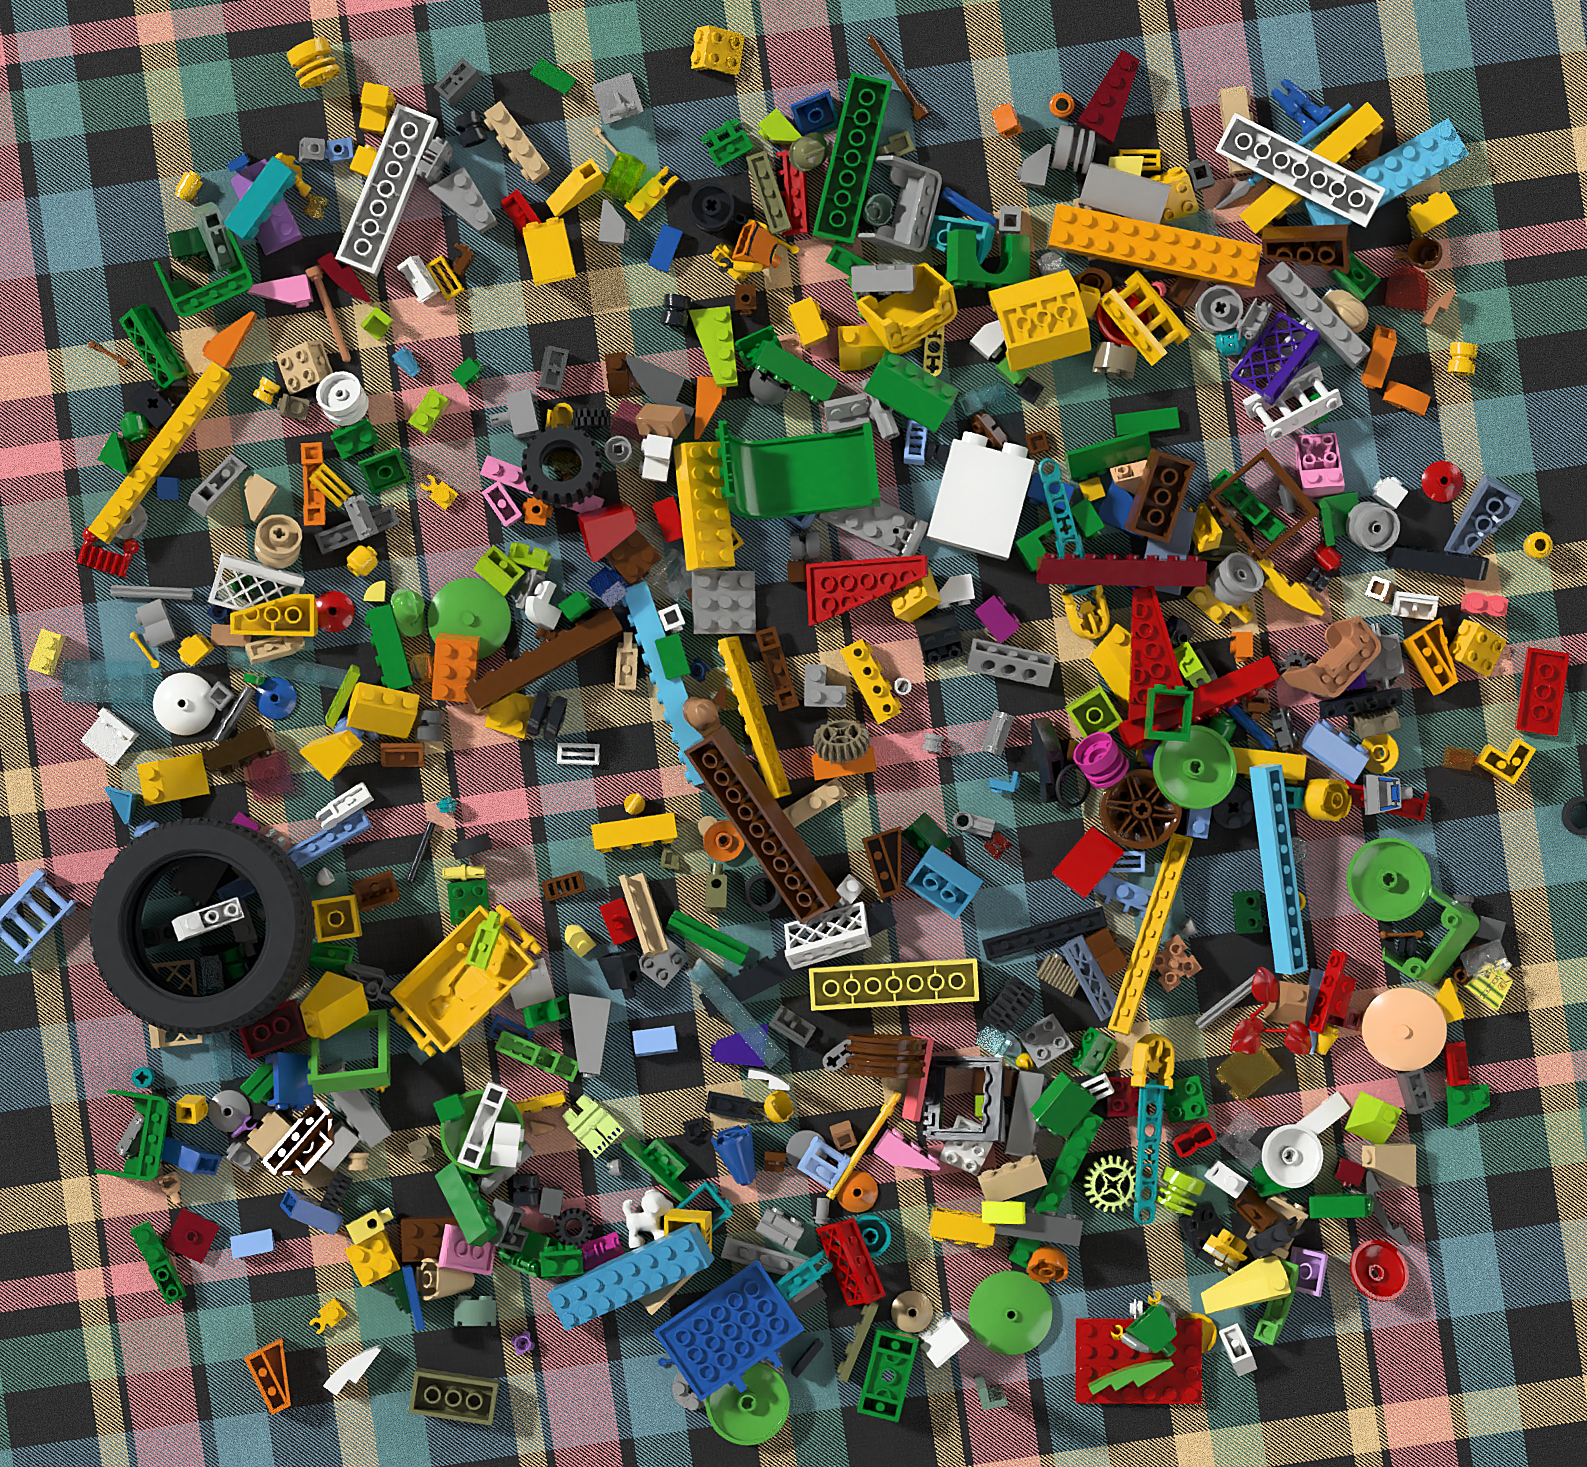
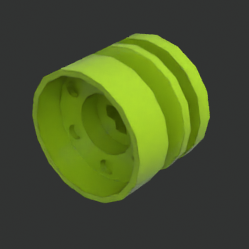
M1165 1165L1160 1178L1168 1184L1166 1187L1157 1185V1189L1163 1192V1195L1157 1194L1155 1200L1168 1210L1192 1216L1194 1211L1186 1207V1204L1197 1205L1189 1197L1191 1194L1201 1196L1206 1183L1183 1171Z

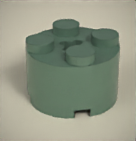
M458 1296V1300H454V1326H458L459 1321L462 1322V1326H487L488 1322H491V1326H496V1300H493V1296H479V1300H472V1296Z

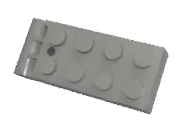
M880 501V507L821 513L819 520L898 557L915 556L929 526L928 523ZM898 529L899 533L894 534L893 530Z

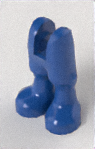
M1286 78L1281 81V85L1290 93L1287 97L1277 88H1274L1271 92L1275 100L1285 110L1287 116L1299 123L1303 136H1306L1322 124L1333 112L1330 106L1320 108L1315 105L1309 94L1303 92L1297 85ZM1301 108L1306 110L1314 120L1309 119L1302 112Z

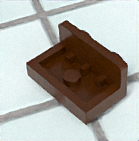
M392 869L352 882L360 912L373 911L379 906L385 904L392 905L400 900V890Z

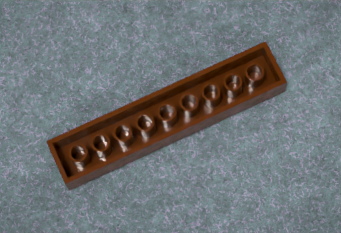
M725 725L695 741L684 751L800 924L831 909L841 899V896Z

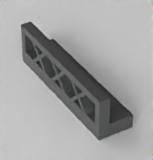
M815 1281L789 1299L787 1303L798 1317L826 1298L827 1294L819 1282Z

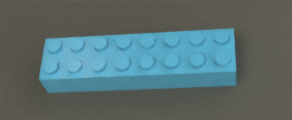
M1448 118L1353 173L1386 189L1377 206L1379 208L1465 159L1469 153ZM1306 199L1300 204L1311 225H1349L1353 223V221L1310 199Z

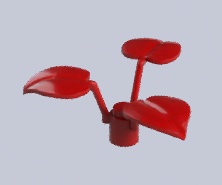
M1258 967L1253 977L1251 988L1254 997L1259 1002H1264V1004L1257 1011L1250 1014V1018L1241 1020L1237 1024L1232 1036L1230 1050L1252 1055L1257 1053L1261 1047V1037L1258 1033H1286L1284 1043L1289 1051L1297 1055L1309 1054L1312 1048L1311 1035L1304 1023L1300 1021L1291 1022L1288 1030L1263 1029V1021L1257 1015L1269 1005V1002L1275 1003L1278 1001L1280 986L1275 976L1269 970Z

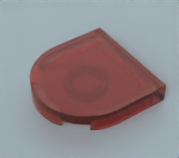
M1402 267L1394 271L1386 283L1384 307L1426 311L1429 290L1426 276L1414 267Z

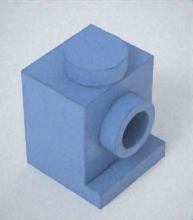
M352 137L327 140L324 156L325 159L329 158L331 164L351 162L353 160L355 149ZM338 146L342 147L340 153L335 152V148Z

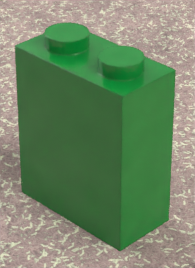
M1061 1071L1030 1108V1111L1035 1115L1033 1119L1042 1127L1047 1125V1129L1055 1136L1060 1134L1067 1138L1098 1100L1087 1088Z

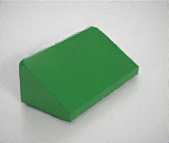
M540 58L530 72L532 78L564 97H567L577 80Z
M313 941L312 955L309 958L311 967L348 972L344 970L345 965L353 963L355 947Z

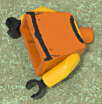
M742 213L737 214L736 220L733 221V227L742 230L732 256L734 262H731L727 257H723L720 263H725L727 267L719 266L718 270L722 273L728 272L729 269L749 273L760 272L770 266L777 268L781 264L782 258L775 254L778 241L772 236L768 226L752 219L746 220V216Z

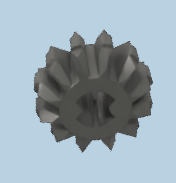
M1299 648L1296 649L1295 655L1292 649H1288V655L1285 653L1281 654L1285 661H1277V664L1283 665V668L1277 669V672H1285L1290 668V663L1295 661L1298 662L1297 664H1299L1300 668H1306L1307 664L1312 663V659L1305 661L1308 653L1305 652L1300 656L1301 649Z

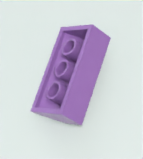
M266 159L248 166L231 179L239 200L242 199L267 165ZM285 197L278 205L272 208L269 219L266 222H262L258 227L259 232L256 236L265 255L303 239Z

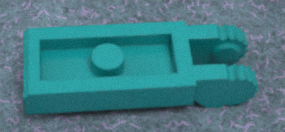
M824 1251L817 1253L810 1260H806L774 1283L786 1301L821 1278L822 1274L833 1267L831 1262L825 1263L817 1271L813 1267L815 1263L826 1256Z

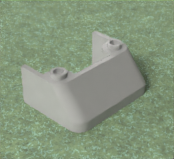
M894 155L875 156V161L891 166L890 180L894 185L901 187L892 226H880L875 233H857L856 238L883 247L910 252H922L926 248L942 184L941 175L935 170Z

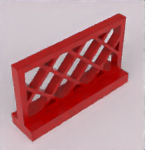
M854 1217L816 1228L829 1262L833 1265L832 1269L848 1306L861 1303L869 1304L886 1295ZM836 1241L840 1243V1248L835 1244ZM844 1260L848 1263V1267L843 1264ZM852 1280L856 1282V1287L851 1283ZM850 1291L855 1294L854 1299L852 1298Z

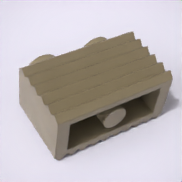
M1394 707L1351 714L1354 731L1360 740L1401 729L1398 712Z
M1056 953L1052 956L1047 954L1035 976L1073 997L1080 983L1072 968L1064 964L1065 959Z

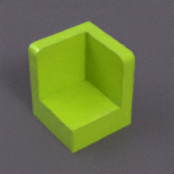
M375 307L360 326L376 340H380L394 321L378 307Z

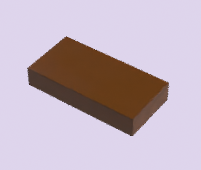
M1178 276L1165 298L1183 308L1201 280Z

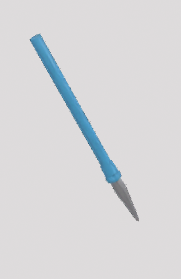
M1348 103L1296 144L1305 147L1354 109ZM1255 172L1248 176L1247 180L1238 182L1216 206V209L1246 196L1252 187H1256V183L1258 184L1264 179V176Z

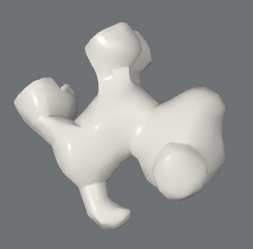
M655 1189L645 1192L641 1203L644 1210L642 1213H635L631 1210L633 1202L631 1199L623 1202V1211L629 1230L630 1248L644 1245L645 1238L639 1234L640 1231L651 1232L655 1240L664 1236V1229L660 1226V1217L666 1215L671 1208H674L673 1202L667 1200L662 1193Z

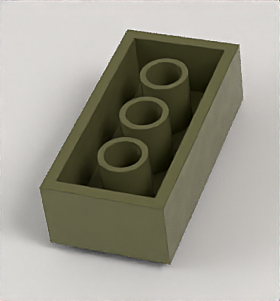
M417 1367L414 1373L408 1413L492 1426L500 1380Z

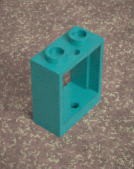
M705 1180L674 1209H683L706 1189L725 1211L712 1223L713 1232L733 1214L732 1208L734 1206L726 1197L724 1199L718 1194L720 1190L712 1181L708 1183Z

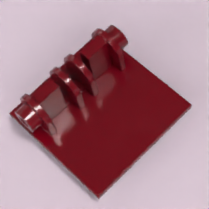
M1108 1077L1115 1091L1107 1096L1106 1112L1108 1117H1138L1140 1088L1131 1086V1077ZM1148 1104L1146 1107V1111L1150 1115V1107Z

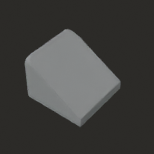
M218 681L205 698L221 711L236 694L221 681Z

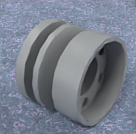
M1060 124L1051 168L1065 170L1068 162H1073V172L1076 173L1078 164H1082L1081 174H1087L1095 152V131L1090 130L1088 139H1084L1085 129H1081L1078 137H1074V127Z

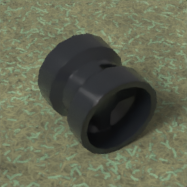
M930 440L925 460L930 462L934 460L941 465H945L950 445H938L935 441Z
M1315 564L1305 576L1303 582L1313 585L1315 590L1321 593L1332 576L1328 573H1323L1321 568Z

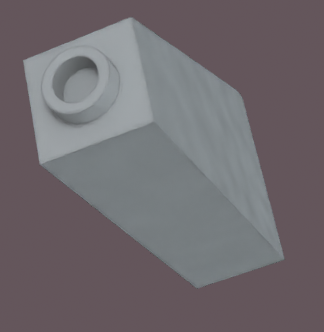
M569 994L579 1073H583L585 1078L595 1079L596 1075L600 1076L612 1001L611 999Z

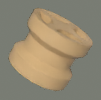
M349 1152L348 1158L350 1163L348 1164V1170H368L367 1158L369 1157V1152Z

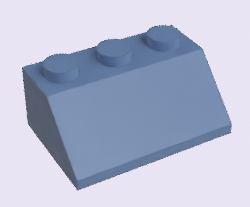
M1318 718L1304 736L1302 747L1354 783L1369 760L1368 750L1359 743L1356 745L1350 741L1351 737L1343 731L1339 733L1333 729L1334 725L1328 720L1324 719L1322 721Z

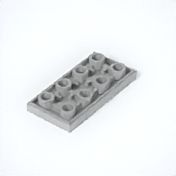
M1091 162L1079 203L1136 220L1160 224L1171 185Z

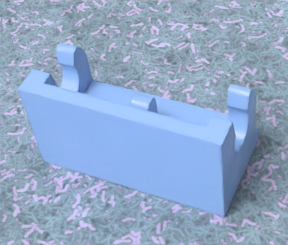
M674 1026L632 1031L636 1057L678 1052Z

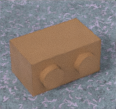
M646 403L635 417L639 435L650 434L676 439L687 425L683 407Z

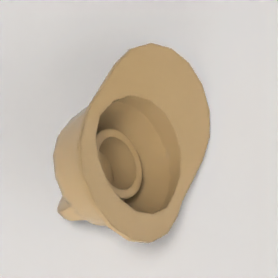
M1334 290L1325 296L1323 302L1354 333H1358L1366 327L1369 317L1368 311L1358 299L1344 290Z

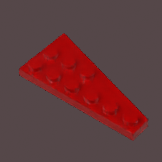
M917 555L806 564L809 626L817 625L928 577V556Z

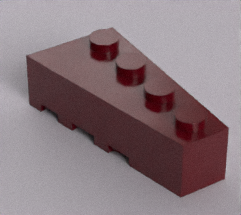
M1121 50L1078 119L1077 126L1085 129L1087 132L1090 130L1095 131V137L1112 146L1140 60Z

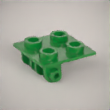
M487 879L447 884L451 925L461 924L479 905L490 912Z
M1191 1075L1187 1078L1173 1080V1089L1164 1090V1101L1170 1124L1209 1116L1199 1075Z
M519 1225L520 1228L529 1232L522 1251L519 1252L505 1248L499 1251L498 1256L501 1257L502 1264L537 1278L541 1267L539 1252L544 1251V1247H548L551 1238Z

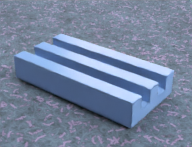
M1125 851L1124 855L1141 856V860H1118L1116 863L1141 864V868H1112L1109 871L1145 872V851Z

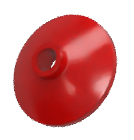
M1437 461L1425 469L1421 484L1424 493L1430 499L1436 502H1448L1460 494L1463 487V476L1459 468L1453 463ZM1442 477L1447 479L1446 485L1441 484L1440 479Z
M328 591L316 600L318 626L323 630L340 632L352 623L355 608L352 600L346 594L339 591ZM330 608H336L337 612L335 615L329 613Z

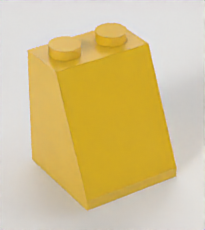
M553 217L547 219L545 223L531 222L526 224V227H523V235L535 286L576 277L563 218Z
M326 971L300 1005L307 1034L323 1040L331 1037L369 1012L363 984Z

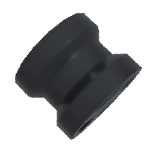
M1399 936L1397 957H1415L1417 938L1406 939L1404 936Z

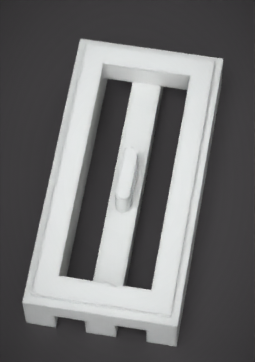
M558 743L557 764L599 765L600 744ZM562 747L595 748V752L562 751ZM562 756L595 757V761L562 760Z
M1106 1073L1081 1084L1087 1087L1103 1079L1105 1083L1089 1089L1091 1093H1094L1105 1087L1108 1088V1090L1095 1095L1097 1100L1115 1092Z

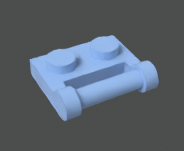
M815 1136L797 1168L832 1190L848 1166L851 1157L847 1154H841L824 1143L822 1138ZM818 1149L837 1160L838 1165L834 1167L817 1156L816 1152Z

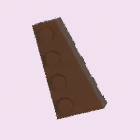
M1348 224L1264 227L1262 235L1263 258L1289 263L1291 261L1300 262L1305 266H1310L1311 264L1321 266L1322 269L1331 270V268L1338 269L1342 273L1349 274Z

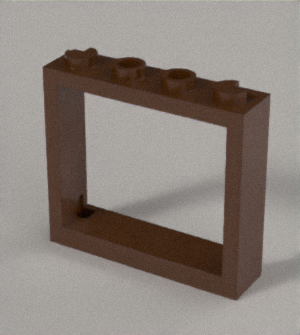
M1267 448L1262 450L1206 497L1208 500L1207 506L1213 512L1217 511L1219 513L1222 524L1227 529L1230 527L1235 532L1233 536L1239 544L1244 543L1248 548V555L1254 561L1257 559L1259 562L1320 513ZM1260 461L1266 465L1307 514L1263 552L1256 547L1216 499L1217 496Z

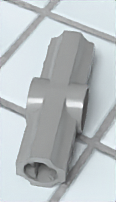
M869 378L861 382L863 389L865 388ZM865 392L869 402L867 414L872 420L876 421L883 441L900 435L892 415L893 408Z
M525 1140L521 1147V1162L516 1163V1168L505 1167L497 1172L484 1174L476 1181L487 1195L492 1193L504 1180L509 1179L519 1169V1166L535 1152Z

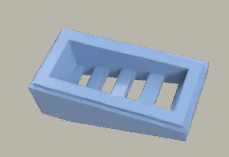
M908 419L904 463L924 465L928 429L912 419ZM911 428H921L924 430L923 432L911 431ZM910 436L923 437V439H910ZM917 445L922 446V448H911L909 446Z

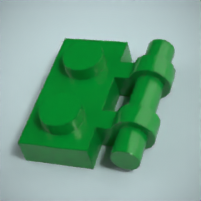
M737 118L725 121L723 126L714 131L711 129L707 132V135L700 138L704 145L709 142L713 143L714 146L707 151L717 169L754 149L744 129L738 133L735 132L734 128L740 125ZM728 132L730 137L720 142L718 137Z

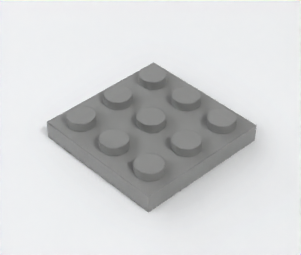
M692 571L693 634H755V571Z

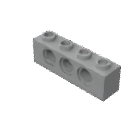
M973 638L967 670L1049 687L1055 655Z

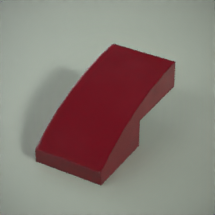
M1348 1007L1345 1019L1329 1014L1327 1023L1358 1031L1364 1011Z

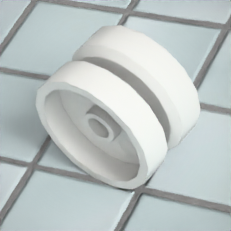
M344 371L332 373L326 376L317 388V401L326 417L333 424L340 426L351 425L358 422L366 414L369 399L359 380L353 374Z

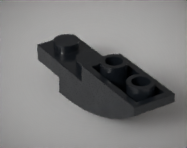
M1049 717L1031 719L1033 761L1039 762L1041 803L1057 802L1059 800L1056 795V780L1060 772L1065 768L1061 745ZM1066 773L1063 775L1061 781L1067 780ZM1060 781V793L1062 796V785Z

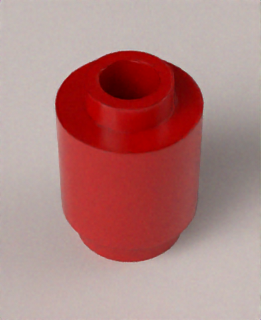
M1323 541L1311 553L1314 559L1328 572L1331 569L1335 572L1343 563L1341 561L1342 556L1332 546L1327 547Z

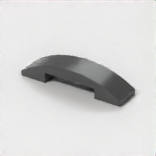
M1367 1169V1193L1371 1194V1199L1374 1202L1373 1211L1376 1217L1394 1239L1406 1247L1410 1246L1411 1239L1402 1223L1393 1226L1375 1193L1381 1189V1185L1374 1172Z

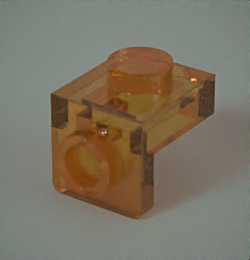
M1445 746L1442 767L1466 771L1471 770L1476 761V755L1473 754L1474 750Z

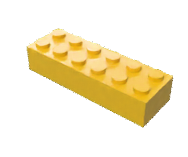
M720 441L690 442L674 446L687 571L733 567L735 566L730 513L727 500L722 499L721 486H725L724 480H720L719 467H723L722 460L718 461L717 448H721Z

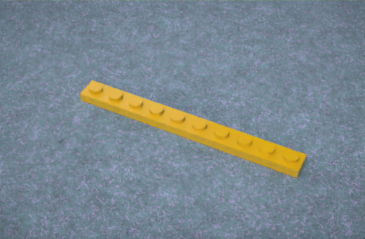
M1173 833L1170 838L1108 1026L1110 1031L1127 1036L1130 1035L1193 843L1191 837Z

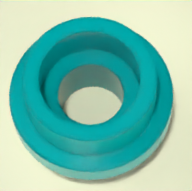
M452 797L441 798L440 802L436 803L441 813L456 810L457 801L453 800Z

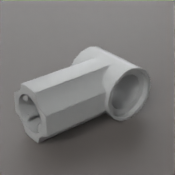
M958 812L953 816L952 823L958 830L991 838L995 820L967 812ZM960 815H965L968 819V823L964 827H960L957 824V818Z

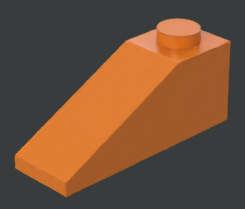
M251 311L215 335L211 341L208 340L202 350L204 352L203 356L228 370L258 315Z
M698 376L695 441H699L722 401V395L726 396L727 387L717 388L713 377Z

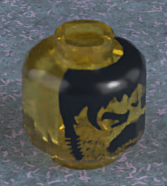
M428 652L413 655V659L409 661L412 679L415 681L420 680V684L432 682L434 656L429 655Z

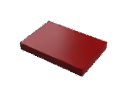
M1091 827L1053 870L1052 875L1085 900L1124 855L1125 851L1094 827Z

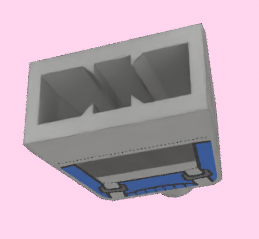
M1363 775L1365 815L1401 808L1402 799L1413 798L1412 787H1400V778Z

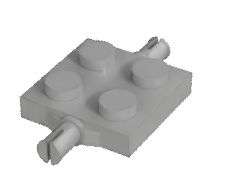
M1376 623V629L1375 625L1371 624L1373 633L1381 643V652L1364 669L1366 682L1378 681L1381 683L1382 690H1385V685L1386 689H1390V679L1405 675L1398 633L1381 635L1380 624Z

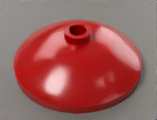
M1115 289V291H1116L1118 294L1123 290V289ZM1134 293L1124 299L1131 310L1143 301ZM1098 303L1095 310V318L1102 334L1109 341L1115 343V345L1121 347V344L1135 348L1134 344ZM1149 308L1137 316L1144 325L1153 320Z
M1369 1240L1359 1245L1351 1256L1350 1274L1359 1291L1366 1297L1379 1302H1388L1396 1299L1405 1291L1409 1281L1408 1266L1400 1251L1390 1243L1382 1240Z

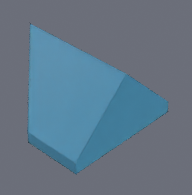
M110 786L104 788L124 824H131L140 794Z

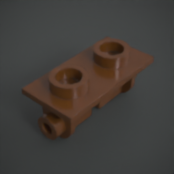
M982 410L969 421L974 432L988 438L986 444L988 448L999 451L1004 443H1009L1008 437L999 427L994 431L991 427L996 423L987 412L985 413Z

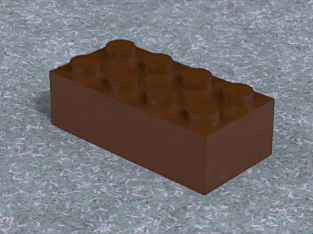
M1151 448L1124 528L1131 532L1169 543L1196 463Z

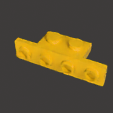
M1206 572V586L1195 587L1188 594L1187 598L1217 624L1230 611L1247 624L1254 616L1251 609L1246 604L1235 607L1220 601L1210 587V575Z

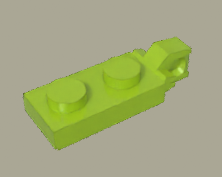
M490 910L487 920L483 919L482 923L478 925L465 964L487 971L500 934L501 925H498L501 918L500 913Z

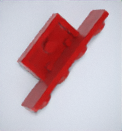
M1334 949L1331 952L1307 1026L1309 1030L1323 1034L1329 1014L1345 1019L1357 979L1343 975L1348 958L1346 953Z

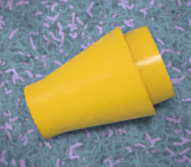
M1326 1023L1323 1034L1319 1033L1315 1051L1326 1055L1327 1051L1339 1037L1338 1032L1340 1029Z

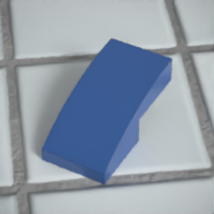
M663 224L648 265L668 272L683 231Z

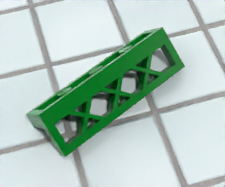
M147 303L131 308L119 319V322L162 391L170 387L175 381L186 378L190 374ZM130 317L134 322V328L128 322ZM140 336L144 338L145 346L140 342ZM151 354L155 356L156 364L153 363L151 359ZM162 371L169 379L167 382L162 377Z

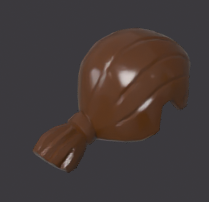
M1416 237L1410 242L1407 250L1394 249L1393 260L1409 259L1414 266L1420 269H1432L1441 260L1443 249L1440 243L1431 237Z

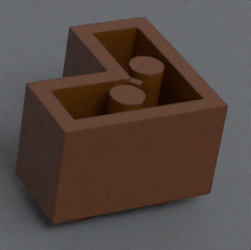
M1104 927L1084 938L1105 977H1109L1129 966L1127 963L1129 956L1124 948H1119L1115 944L1117 937L1112 929L1108 931Z

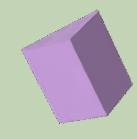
M1292 1246L1290 1262L1299 1265L1296 1291L1321 1297L1328 1255L1325 1252Z

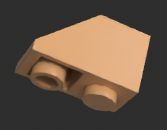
M1147 460L1110 468L1115 485L1136 495Z

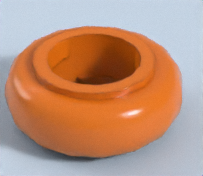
M1058 93L1051 98L1049 108L1055 117L1066 118L1073 113L1075 102L1069 94ZM1059 100H1065L1068 103L1067 110H1058L1056 103Z

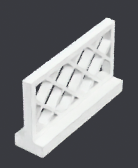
M221 553L220 564L208 602L239 611L251 605L254 606L255 603L264 598L268 602L267 597L277 591L280 597H283L280 590L286 586L294 587L293 594H299L305 578L301 574L279 568L274 569L262 563ZM223 569L232 570L236 577L224 582L221 577ZM246 575L253 576L256 583L244 588L240 578ZM238 580L243 590L231 595L227 585ZM267 580L272 581L276 588L264 593L260 584ZM258 586L262 596L252 601L247 591ZM225 587L230 597L222 601L214 599L216 592ZM245 593L249 603L243 606L237 605L234 598Z
M863 901L821 913L802 924L798 920L784 924L787 949L785 950V957L792 970L872 947L868 935L866 909ZM860 910V913L855 918L850 916L853 912ZM834 917H841L835 924L830 922ZM848 920L851 922L846 929L841 927ZM813 923H821L815 930L810 928ZM856 925L862 926L860 929L853 930ZM826 926L831 927L827 934L821 933ZM801 929L796 935L791 934L790 930ZM837 930L842 932V934L833 936ZM806 932L812 933L807 940L801 938ZM817 936L822 938V940L813 942ZM797 942L802 944L801 946L794 947Z

